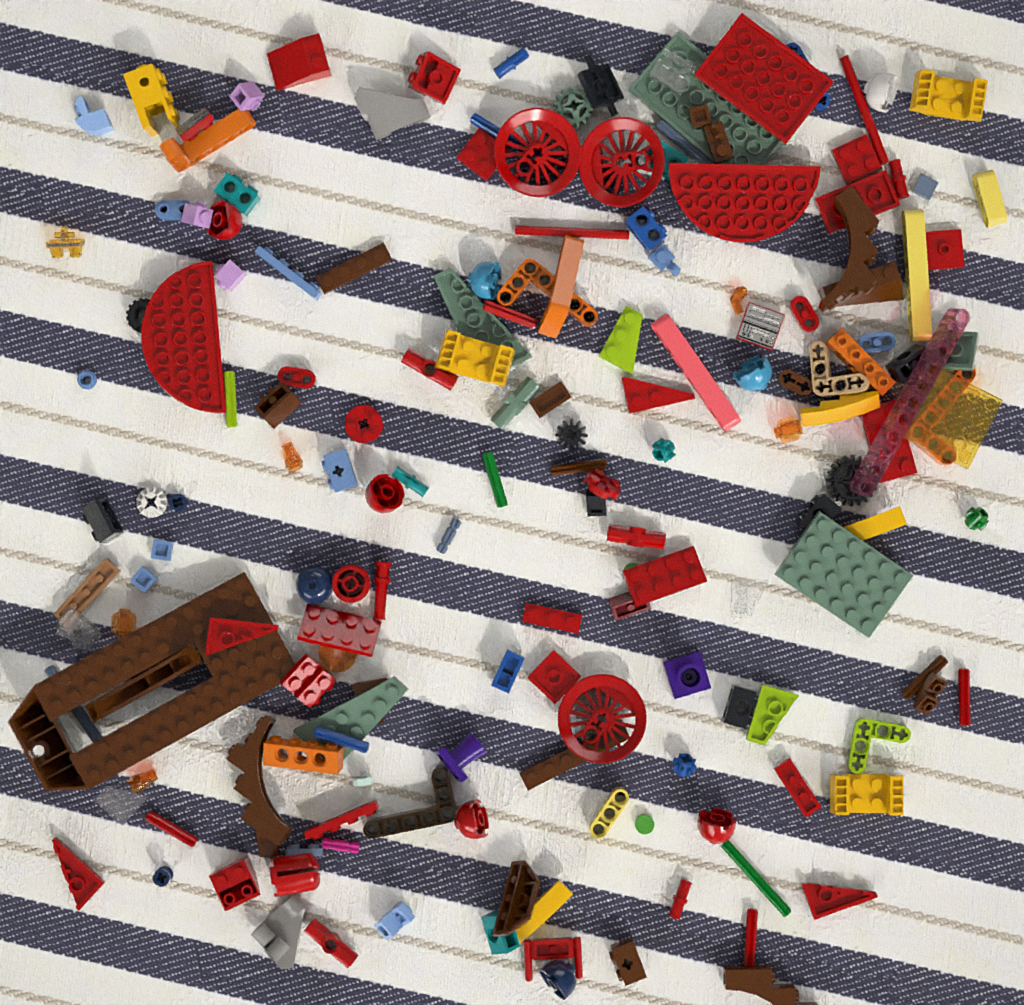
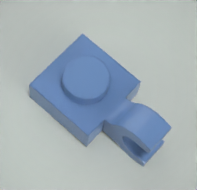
M663 244L648 257L661 272L666 268L674 277L681 272L680 267L672 262L675 256Z

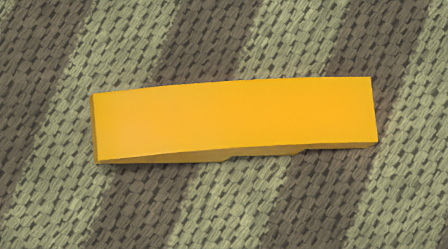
M879 391L840 395V400L820 401V407L801 408L802 425L806 427L838 422L880 408Z
M898 506L843 526V528L863 541L904 526L907 523L901 507Z
M560 880L535 901L531 919L526 925L516 930L520 944L573 895Z

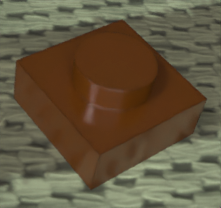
M707 104L688 109L693 129L712 124Z

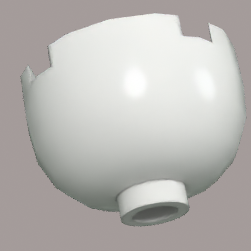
M880 73L874 76L870 82L866 83L864 93H866L867 103L873 109L883 113L889 111L886 107L888 103L892 105L898 89V83H895V79H899L897 75Z

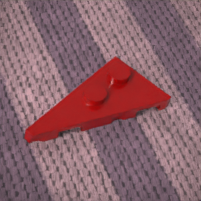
M627 377L621 378L629 414L695 399L693 393Z
M210 617L205 655H210L278 631V625Z

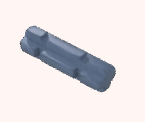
M456 518L451 520L450 527H447L441 538V543L436 548L438 552L446 553L447 546L451 544L457 533L456 530L461 525V521Z

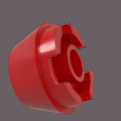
M348 564L335 572L332 579V589L340 600L347 603H355L362 600L368 594L370 578L362 567Z

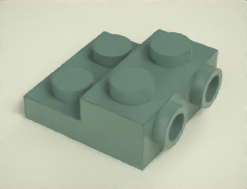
M939 330L938 337L935 336L934 348L936 350L935 354H932V358L935 362L931 364L935 371H973L979 336L978 332Z

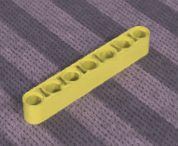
M923 209L903 210L902 234L909 337L911 342L929 341L932 339L925 215Z

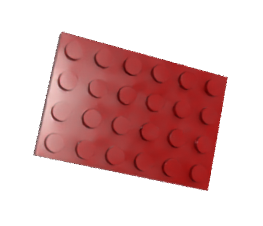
M743 13L740 14L694 74V77L785 145L834 83L832 79Z

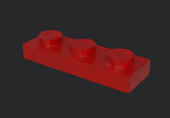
M526 603L522 622L578 634L582 615Z
M790 758L773 768L805 818L822 808Z

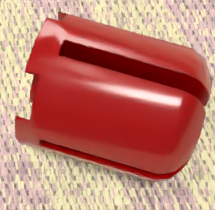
M302 853L270 858L273 861V866L270 867L271 884L275 885L277 893L274 894L275 897L313 891L318 888L321 880L320 873L313 870L319 869V862L313 854Z

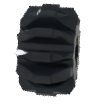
M570 419L569 426L564 420L563 425L565 428L557 427L562 433L555 434L556 437H562V439L557 441V444H561L564 441L565 444L562 449L565 450L567 445H570V452L573 451V445H575L577 450L580 449L578 442L583 445L586 444V441L581 439V437H588L586 433L581 434L582 431L586 430V426L579 429L581 421H578L575 426L573 425L574 419ZM569 430L571 432H576L577 435H575V440H572V438H567L566 435L569 434L567 433Z

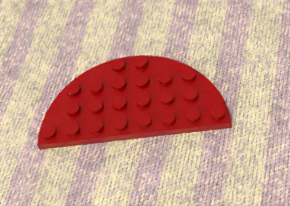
M668 163V176L677 204L695 226L707 234L722 240L755 242L779 234L791 226L804 213L817 188L821 166Z
M205 261L189 265L175 272L157 288L148 302L143 316L141 345L149 371L168 395L195 410L208 413H226L213 261Z

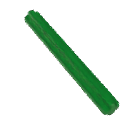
M729 840L725 841L721 847L784 917L790 914L791 909L735 846Z

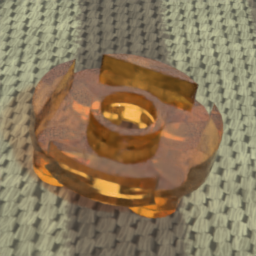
M319 646V661L330 672H344L351 668L356 661L357 654L342 651L341 658H334V648Z

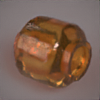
M794 416L779 419L777 427H774L776 439L780 438L783 443L799 440L801 434H803L800 419L797 420Z
M119 609V612L112 614L111 632L116 637L122 638L136 630L137 617L135 614L130 613V609Z

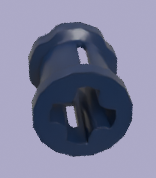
M168 866L160 867L153 875L154 884L159 887L166 886L173 879L172 869ZM161 873L167 876L165 880L163 877L160 878L159 875Z

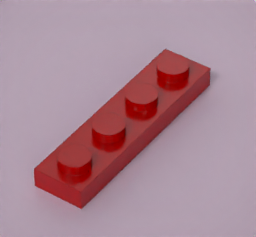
M377 799L306 829L304 832L306 839L312 838L316 840L324 836L323 833L328 830L332 833L341 829L340 825L344 823L350 825L359 821L358 817L365 815L369 817L374 815L379 808Z

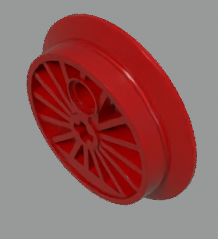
M529 108L512 115L502 125L494 144V160L500 176L513 190L530 197H546L560 192L574 179L581 161V145L576 131L563 116L544 108ZM526 123H532L533 141L525 126ZM520 126L527 142L514 129ZM537 126L542 130L538 141ZM511 134L523 146L507 141L509 135ZM545 134H546V135L548 136V138L546 139V141H545L544 143H542V142H543V139H544V136H545ZM551 140L555 142L554 144H551V145H549V146L546 147V145H547ZM505 145L522 152L505 153ZM556 146H559V147L563 150V151H548V150H550V149H552V148H554V147H556ZM538 150L540 153L532 160L531 157ZM566 155V163L549 156ZM505 157H521L507 165ZM548 162L564 167L562 173L560 174ZM521 163L528 166L526 173L520 170L519 166ZM514 167L515 175L511 173L510 168ZM545 167L557 177L554 182H551ZM539 168L547 185L540 186ZM533 171L535 175V186L528 185L530 176ZM518 177H521V178L526 177L524 183L521 182L520 180H518L517 178H518Z
M616 117L606 120L589 133L582 145L579 165L581 180L587 191L603 204L613 207H628L638 204L652 194L662 178L665 164L664 150L656 133L645 123L629 117ZM624 131H630L625 148ZM617 132L619 134L620 149L612 136ZM637 132L641 137L632 147L635 133ZM607 138L609 139L616 153H614L611 149H609L606 145L603 144V142ZM646 139L650 145L639 151V147ZM602 149L609 153L613 158L603 156ZM652 149L654 156H651L647 152ZM644 155L645 162L640 165L638 162L639 157ZM603 160L611 161L612 163L603 164ZM624 160L631 162L623 164V166H621V162H624ZM654 161V168H649ZM612 167L608 171L604 172V168ZM641 169L652 172V175L648 180L637 170ZM613 173V175L606 183L605 178ZM633 173L646 183L645 186L640 188ZM617 178L615 189L612 194L608 191V189L611 187V185ZM629 178L637 191L633 194H630ZM622 181H624L625 196H619Z
M597 674L579 680L565 693L559 706L558 728L564 743L575 755L592 763H612L625 758L636 749L646 730L647 714L640 694L631 684L617 676ZM593 689H596L599 708H597L588 693ZM600 690L606 694L604 707H602ZM585 694L594 711L578 699ZM611 697L614 701L608 708L609 699ZM575 703L587 710L591 715L572 711ZM617 703L621 705L620 707L613 710ZM625 708L632 712L627 714L615 715ZM571 715L588 718L590 720L571 723ZM604 715H606L605 718H606L607 722H606V723L602 722V723L599 725V722H600V721H599L598 717H599V716L604 717ZM635 717V725L615 721ZM586 725L583 730L575 735L573 734L571 727ZM614 725L623 726L634 730L632 732V735L628 736ZM611 728L626 738L627 742L621 746ZM593 730L597 733L594 740L586 738L588 731ZM606 731H608L618 747L613 751L609 750ZM603 735L606 752H597L600 738ZM580 736L584 739L582 745L577 741V738ZM588 744H589V745H594V744H595L593 751L590 750V749H587L586 746H587Z

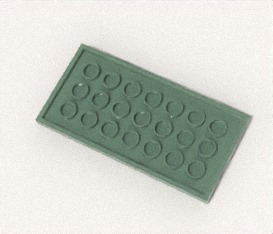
M678 31L628 88V91L659 118L665 120L714 163L703 127L693 129L688 113L690 108L707 104L712 124L722 121L734 156L733 159L718 164L765 165L783 143L694 77V74L708 56Z

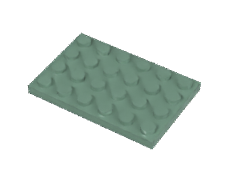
M820 511L814 516L775 572L777 577L868 638H870L914 576Z

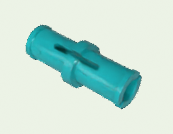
M399 466L391 475L403 483L405 488H410L422 498L430 488L417 480L415 475L411 476Z

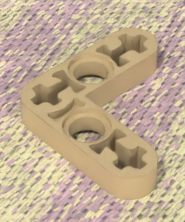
M821 341L811 344L812 388L815 394L820 397L858 393L868 389L870 382L863 374L831 377L828 346ZM818 346L823 348V351H820V357L822 359L825 358V360L815 361V359H819V354L815 352ZM819 364L825 365V371L822 374H817L816 367ZM859 378L864 381L861 387L850 384V381L853 383L858 382ZM844 380L846 387L841 391L837 390V382ZM821 383H823L825 386H831L832 389L825 388L821 392L818 390V387H821Z

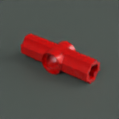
M408 348L401 360V363L450 391L459 378L454 373L435 368L433 374L425 373V367L429 364L435 366L436 362L424 357L411 348Z
M609 524L606 540L625 543L629 546L641 548L644 546L664 550L666 533L648 531L645 528L623 527Z
M316 918L303 931L318 943L325 953L331 954L347 969L359 956L340 939L338 934L331 932ZM332 939L336 942V946L329 947L326 941Z

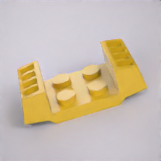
M920 70L915 73L909 111L961 121L981 122L988 80L974 78L970 82L934 76L935 71Z
M445 330L435 368L505 387L515 350L501 344L498 346L467 337L456 331Z
M830 774V813L834 815H849V813L903 815V774Z

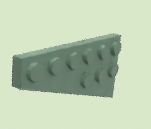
M451 268L433 276L454 324L461 335L498 346L501 344L514 348L515 354L511 367L532 358L530 353L525 350L494 314L483 310L484 304Z
M393 676L372 689L295 728L293 732L303 741L317 740L319 743H329V741L313 736L315 728L320 726L363 740L408 691V688ZM344 747L343 760L353 751V749ZM319 753L320 757L325 759V756Z

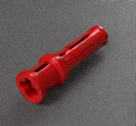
M375 561L377 566L376 577H374L376 592L373 619L385 620L387 587L391 582L389 571L392 562Z

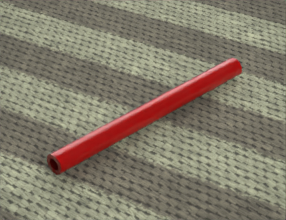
M848 55L843 56L839 60L880 164L884 165L889 162L888 156Z
M515 225V235L556 237L569 235L578 238L629 240V230Z

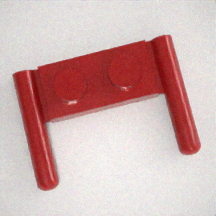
M581 937L523 940L525 980L527 982L533 980L532 959L551 960L571 959L574 957L576 979H582Z

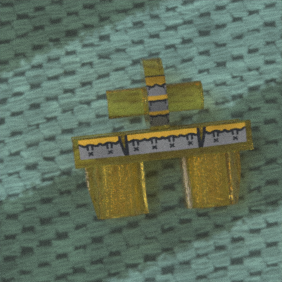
M65 226L61 227V232H55L54 234L55 238L61 239H50L49 242H46V248H50L52 258L64 257L63 248H69L70 257L76 258L82 256V246L85 245V238L69 239L75 237V232H68V228Z

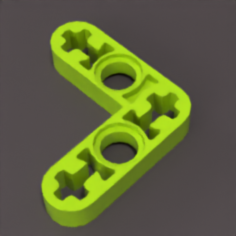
M867 718L857 719L853 727L847 760L848 769L855 774H860L865 770L871 738L905 743L911 737L910 730L899 724ZM863 722L868 726V729L863 731V735L867 736L866 739L856 737L857 734L861 735L862 729L859 728V724L862 725ZM881 725L887 727V733L883 736H880L877 732L878 727ZM892 726L894 727L893 731L900 732L903 729V732L906 733L901 739L895 734H892V738H889L892 733ZM859 740L865 743V748L862 751L855 749V743ZM853 753L863 755V758L859 757L858 759L861 767H857L856 770L852 766V762H856L857 756H853Z

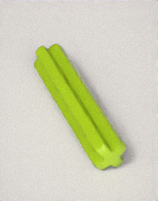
M226 371L224 372L226 426L234 428L237 427L235 372Z

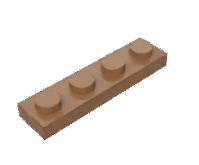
M105 558L53 615L66 627H69L121 570L108 558Z

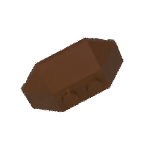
M525 860L511 862L492 933L494 937L508 936L526 925L531 919L540 880Z

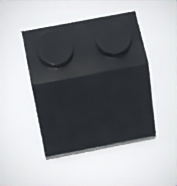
M97 498L82 509L84 512L82 515L87 525L90 524L93 530L91 534L96 542L106 543L124 533L107 499Z

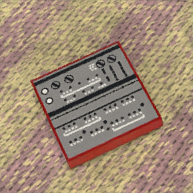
M204 107L175 128L183 142L187 140L190 142L198 136L197 133L200 130H207L213 125L214 117Z
M748 302L736 339L772 351L785 314Z

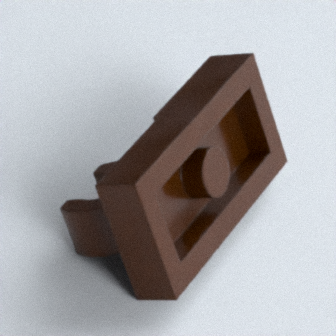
M722 121L704 126L703 130L714 164L733 159L734 156Z

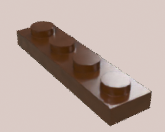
M383 242L316 276V279L326 295L393 260Z

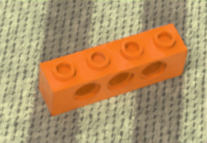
M843 328L837 330L825 342L828 348L854 374H863L869 379L868 389L871 392L879 391V397L883 396L896 383Z
M275 735L269 737L264 742L263 765L338 774L343 769L344 746L332 742L326 744L319 743L317 740L283 739L281 736ZM282 749H285L288 754H285ZM301 751L305 752L307 757L303 756ZM319 753L323 754L325 759L321 758Z

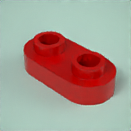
M795 297L790 302V311L801 330L807 333L813 332L819 326L818 316L806 297ZM797 303H800L802 305L801 310H798L796 308ZM810 320L811 326H807L805 321Z
M285 366L277 374L279 382H283L286 386L310 389L316 383L315 374L307 369ZM287 373L291 374L289 380L285 379V374ZM306 376L310 377V381L308 383H304L303 381L304 377Z

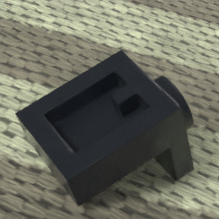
M587 488V517L607 516L606 499L595 495Z

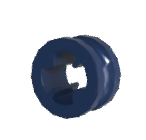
M174 494L169 500V505L173 510L182 511L187 507L188 499L182 494ZM181 497L183 505L175 507L176 503H174V500Z

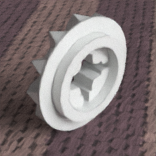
M156 487L144 489L136 499L137 508L146 517H158L164 513L167 507L165 493ZM146 497L150 499L155 498L154 503L158 508L154 506L147 507L149 502Z

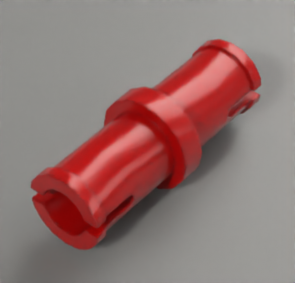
M892 160L888 164L892 175L891 183L894 184L898 200L908 198L909 194L905 182L907 178L903 174L901 160Z
M681 878L676 895L674 894L672 897L674 900L668 916L680 920L684 904L688 902L687 896L692 882Z

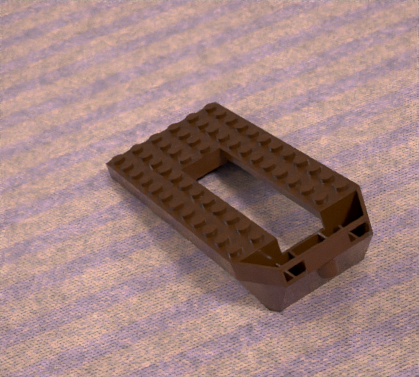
M245 572L32 687L9 719L8 724L45 791L92 789L281 684L279 681L290 671L295 662L278 631L210 655H205L210 617L274 625ZM195 643L213 676L212 678L77 751L59 716ZM35 746H43L44 754L42 756L34 754Z

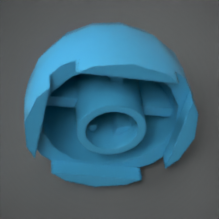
M493 261L481 262L469 273L468 283L471 284L473 293L479 298L486 300L496 299L497 293L500 290V286L496 287L498 279L501 280L502 278L500 264Z
M758 355L743 362L740 365L742 369L739 372L735 370L733 373L734 379L744 390L762 391L768 386L767 383L771 379L772 367L765 355H763V358H760Z

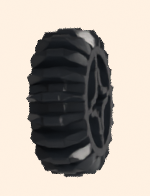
M846 455L843 456V462L840 459H836L838 466L831 464L830 467L834 471H827L831 478L825 479L826 482H831V485L826 486V488H833L829 495L834 496L837 494L835 501L838 502L842 498L841 504L846 505L848 501L850 507L854 505V500L857 506L861 505V500L864 503L868 502L866 495L873 497V493L870 490H877V487L872 486V483H878V480L872 477L876 476L877 472L871 473L870 471L874 466L870 465L867 467L866 465L869 462L867 459L861 463L862 456H858L856 461L854 455H850L849 459ZM849 465L846 476L838 477L840 470ZM855 466L864 472L866 478L858 476ZM852 476L853 478H855V480H860L858 482L852 483V486L850 485L851 483H848V481H843L848 478H851ZM838 483L846 486L848 495L839 489ZM859 484H866L864 490L859 495L854 496L857 486Z

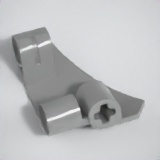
M363 87L358 88L354 97L365 121L369 122L376 140L391 135V132L402 127L418 124L431 118L425 101L420 99L387 94Z
M292 894L251 934L280 969L294 968L299 934L306 910V905L296 894Z

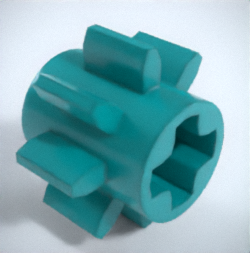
M661 438L652 445L654 448L652 454L658 461L666 463L676 455L673 452L675 445L668 439L664 440Z

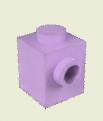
M254 82L239 83L229 97L240 111L257 109L265 95Z
M195 202V205L185 203L181 222L209 229L213 210L206 208L207 204Z
M230 259L225 265L221 264L217 268V274L215 275L218 279L216 283L224 291L228 288L231 292L246 276L245 272Z

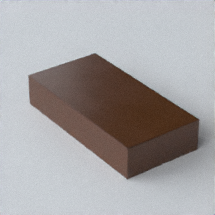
M559 382L529 403L540 419L569 400L571 395L563 383Z

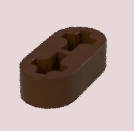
M784 370L778 375V383L782 387L800 396H806L813 390L812 382L792 370ZM789 374V378L793 380L794 383L790 381L784 383V378H782V375L785 376ZM796 383H807L806 387L808 390L801 392V387L796 385Z

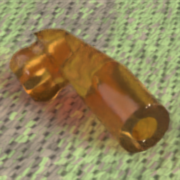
M744 286L737 287L730 297L735 315L744 312L741 302L748 292Z

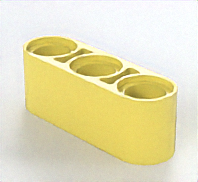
M994 170L973 174V186L985 226L988 228L1006 223L1007 214Z
M614 788L590 822L589 830L594 838L600 839L607 834L628 803L629 795L625 788ZM623 792L625 798L622 801L615 800L616 793ZM612 808L614 814L611 817H606L604 815L605 809ZM596 824L603 826V830L600 833L593 831V827Z

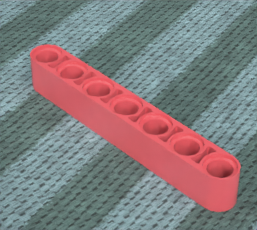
M665 313L650 324L652 329L723 431L727 432L740 423L739 415L671 317Z

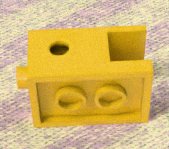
M152 63L148 65L142 64L136 67L135 70L123 74L142 128L151 137L159 134L152 116L166 112L168 119L175 127L179 126L178 120L181 119L179 112L172 104L174 102L173 96L165 86L168 84L167 79L159 68H156Z

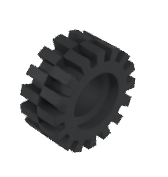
M139 298L138 301L134 300L133 304L128 306L129 311L126 310L128 325L141 333L142 323L138 320V313L147 308L150 301L147 298Z

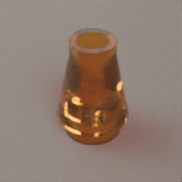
M292 442L282 445L285 468L289 472L303 468V460Z
M154 769L131 776L132 778L128 780V783L134 794L137 792L141 793L154 781L158 780Z

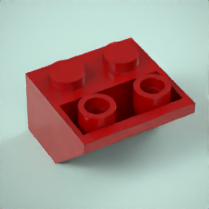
M248 856L228 864L209 875L225 911L261 895L256 873Z

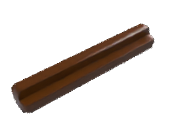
M606 459L553 465L551 466V475L557 476L594 471V469H606L607 461Z
M939 655L901 691L902 696L910 700L921 689L928 676L932 672L937 674L948 663V660L943 655Z

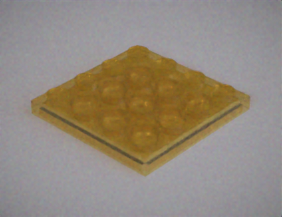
M933 365L898 435L965 469H969L1003 400Z

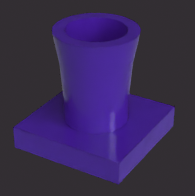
M700 651L663 662L674 699L711 689ZM687 673L692 674V678L690 680L686 679Z
M471 732L450 752L445 747H439L434 751L457 782H463L468 778L462 770L465 766L486 754L484 747Z

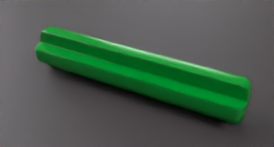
M492 452L482 455L496 505L498 508L508 505L494 455Z

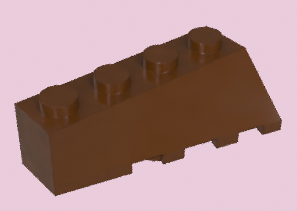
M895 261L870 270L877 281L874 285L875 289L869 294L863 293L858 296L855 292L850 298L846 300L844 298L841 299L837 307L904 300L902 280ZM838 282L819 289L821 299L828 295Z

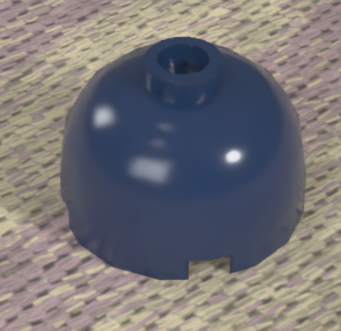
M310 566L302 570L298 575L296 591L305 602L311 604L322 603L328 600L333 593V577L323 567Z
M553 960L540 969L539 973L549 988L552 987L556 990L554 993L562 1000L571 995L577 985V979L574 974L576 970L569 962L566 964L561 960Z

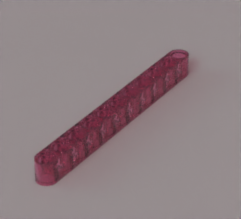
M950 308L945 312L850 483L852 492L862 496H870L876 489L970 319L967 310Z

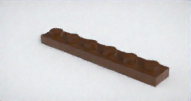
M614 725L629 736L625 727ZM611 728L619 743L627 740ZM606 731L610 749L616 746L608 731ZM597 733L593 734L587 739L594 740L596 738ZM603 735L600 738L597 752L606 751ZM588 744L586 748L593 751L595 744ZM566 748L519 772L529 791L586 760L578 757L569 748Z

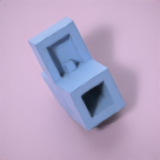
M82 96L75 98L77 105L74 107L79 116L75 121L86 133L99 136L114 130L109 115L104 108L91 112L87 101Z
M400 901L374 927L388 940L403 926L410 923L415 916L412 914L411 908Z

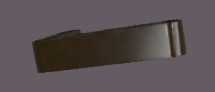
M439 765L433 769L431 774L437 805L371 818L364 825V835L367 838L374 839L453 822L456 818L457 808L448 769L443 765ZM439 770L443 771L446 775L442 780L437 779L435 773ZM445 789L449 792L450 796L443 799L439 796V791ZM446 808L451 809L453 816L445 817L443 810ZM427 812L432 813L434 820L426 821L424 814ZM412 816L416 823L408 825L405 822V818ZM393 820L396 822L397 827L389 829L386 822ZM374 824L377 826L378 831L371 833L368 831L367 826Z

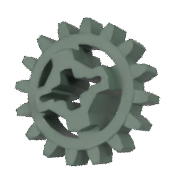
M568 86L567 92L563 89L561 90L562 96L556 95L558 102H553V106L556 107L553 111L563 116L572 126L576 125L578 129L580 123L585 126L587 123L586 119L591 120L592 116L589 113H594V109L590 107L591 104L585 95L584 89L578 91L579 88L576 86L575 90H572ZM568 97L567 103L561 106L563 100ZM571 104H574V106L577 107L575 111H573V108H571ZM586 109L585 114L582 117H580L581 111H585Z

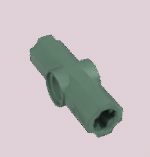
M527 376L520 386L509 394L502 403L501 408L496 411L490 420L503 430L525 408L528 400L538 391L540 386Z

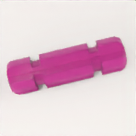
M325 837L322 841V848L358 853L360 843L353 841L349 843V841L339 839L331 840V838Z

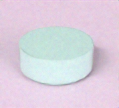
M369 775L353 778V786L372 784V777Z

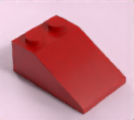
M320 33L300 38L267 53L277 91L332 76Z

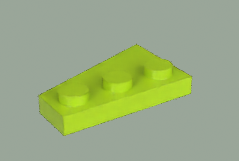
M625 306L599 357L632 375L643 315Z
M761 684L758 701L752 714L753 718L748 728L746 740L766 745L799 695Z

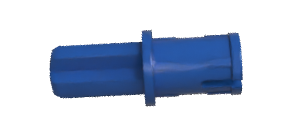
M521 48L511 57L507 56L504 62L493 68V71L501 79L512 69L516 70V66L529 58L526 49Z

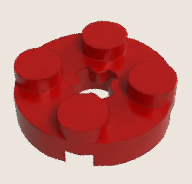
M356 406L349 411L345 418V431L352 440L358 443L372 442L382 433V417L371 406ZM367 419L369 427H365L363 430L360 429L361 425L359 422Z
M599 469L588 472L583 480L584 484L586 482L589 484L588 489L601 498L607 499L609 496L613 497L612 500H616L621 493V483L614 478L610 479L605 476L604 472Z

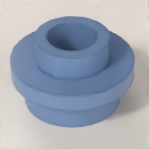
M85 370L78 375L77 382L81 388L89 390L96 385L97 377L92 371ZM86 377H90L91 381L88 384L85 383Z

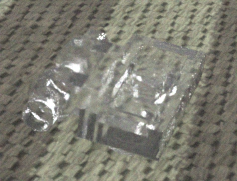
M665 48L662 55L668 58L667 61L659 58L649 76L681 96L692 79L686 73L689 71L695 74L698 68L693 65L692 61H686L678 56L676 51ZM675 62L683 68L680 71L672 66V63Z

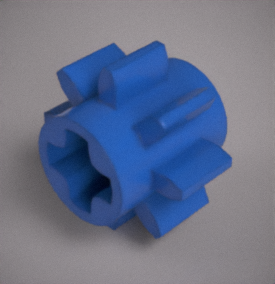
M679 753L678 758L674 757L673 771H676L680 777H690L691 772L695 773L697 767L695 765L696 759H693L690 754Z

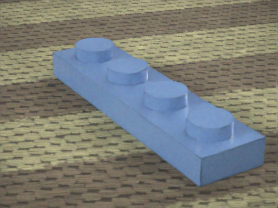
M258 246L254 251L316 301L321 297L320 288L312 281L309 284L304 281L305 276L297 270L294 272L288 268L290 265L282 258L277 260L273 257L275 253L268 247L263 249Z

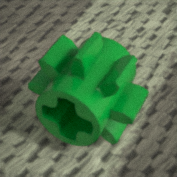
M971 507L966 512V515H964L966 518L965 524L971 530L978 528L982 531L989 522L987 520L989 518L988 513L981 507H978L976 510L974 507Z

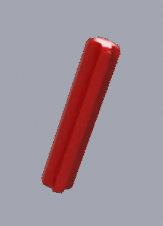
M486 300L483 305L484 311L534 329L537 325V318L490 300Z
M962 668L958 670L959 724L968 726L971 724L970 670Z
M153 811L147 813L145 817L147 822L190 847H194L197 843L198 838Z
M752 908L747 909L744 965L747 967H753L755 964L758 911Z

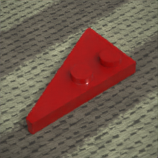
M55 837L52 840L53 849L59 857L60 867L65 880L69 884L70 893L73 894L76 909L79 911L101 888L105 881L63 842Z
M801 883L814 920L878 898L875 891Z

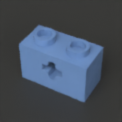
M347 449L323 456L324 461L321 462L324 471L329 473L330 479H328V484L331 490L338 493L359 486ZM338 466L339 468L344 469V471L341 472L342 476H339L338 474L334 473L335 471H337Z

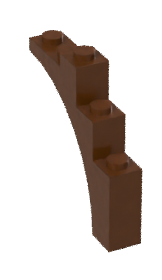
M852 186L836 196L833 203L842 216L847 229L849 257L841 280L819 303L818 307L822 312L827 309L829 311L833 310L839 305L838 302L844 298L846 300L855 292L858 296L863 293L869 294L875 289L874 285L877 281L867 266L876 260L878 249L868 237L878 230L877 227L880 221Z
M192 644L136 678L93 700L85 706L92 721L95 723L189 671L192 667L202 662L200 654Z
M265 715L257 721L255 731L246 737L245 745L237 743L231 746L226 760L244 772L235 780L236 785L233 788L251 801V804L248 803L244 807L241 819L276 845H283L294 828L282 819L273 807L263 780L264 742L267 740L269 732L276 721L271 716Z
M769 964L754 965L753 967L745 965L723 966V985L726 990L754 994L773 1005H818L817 1002H796L799 1001V991L793 983L772 984V982H775V971L771 969Z

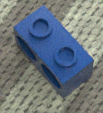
M642 206L628 217L624 224L647 253H649L666 239L667 230L661 223L658 224L654 220L655 215L649 208L646 209ZM644 217L646 224L639 225L636 222V218ZM651 231L656 232L658 239L651 240L648 237V233Z
M507 649L491 686L509 693L525 657Z

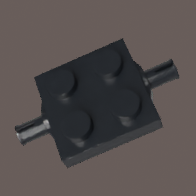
M591 54L584 57L588 69L580 71L577 77L592 108L607 107L611 117L619 114L614 103L624 99L622 91L609 64L595 65Z

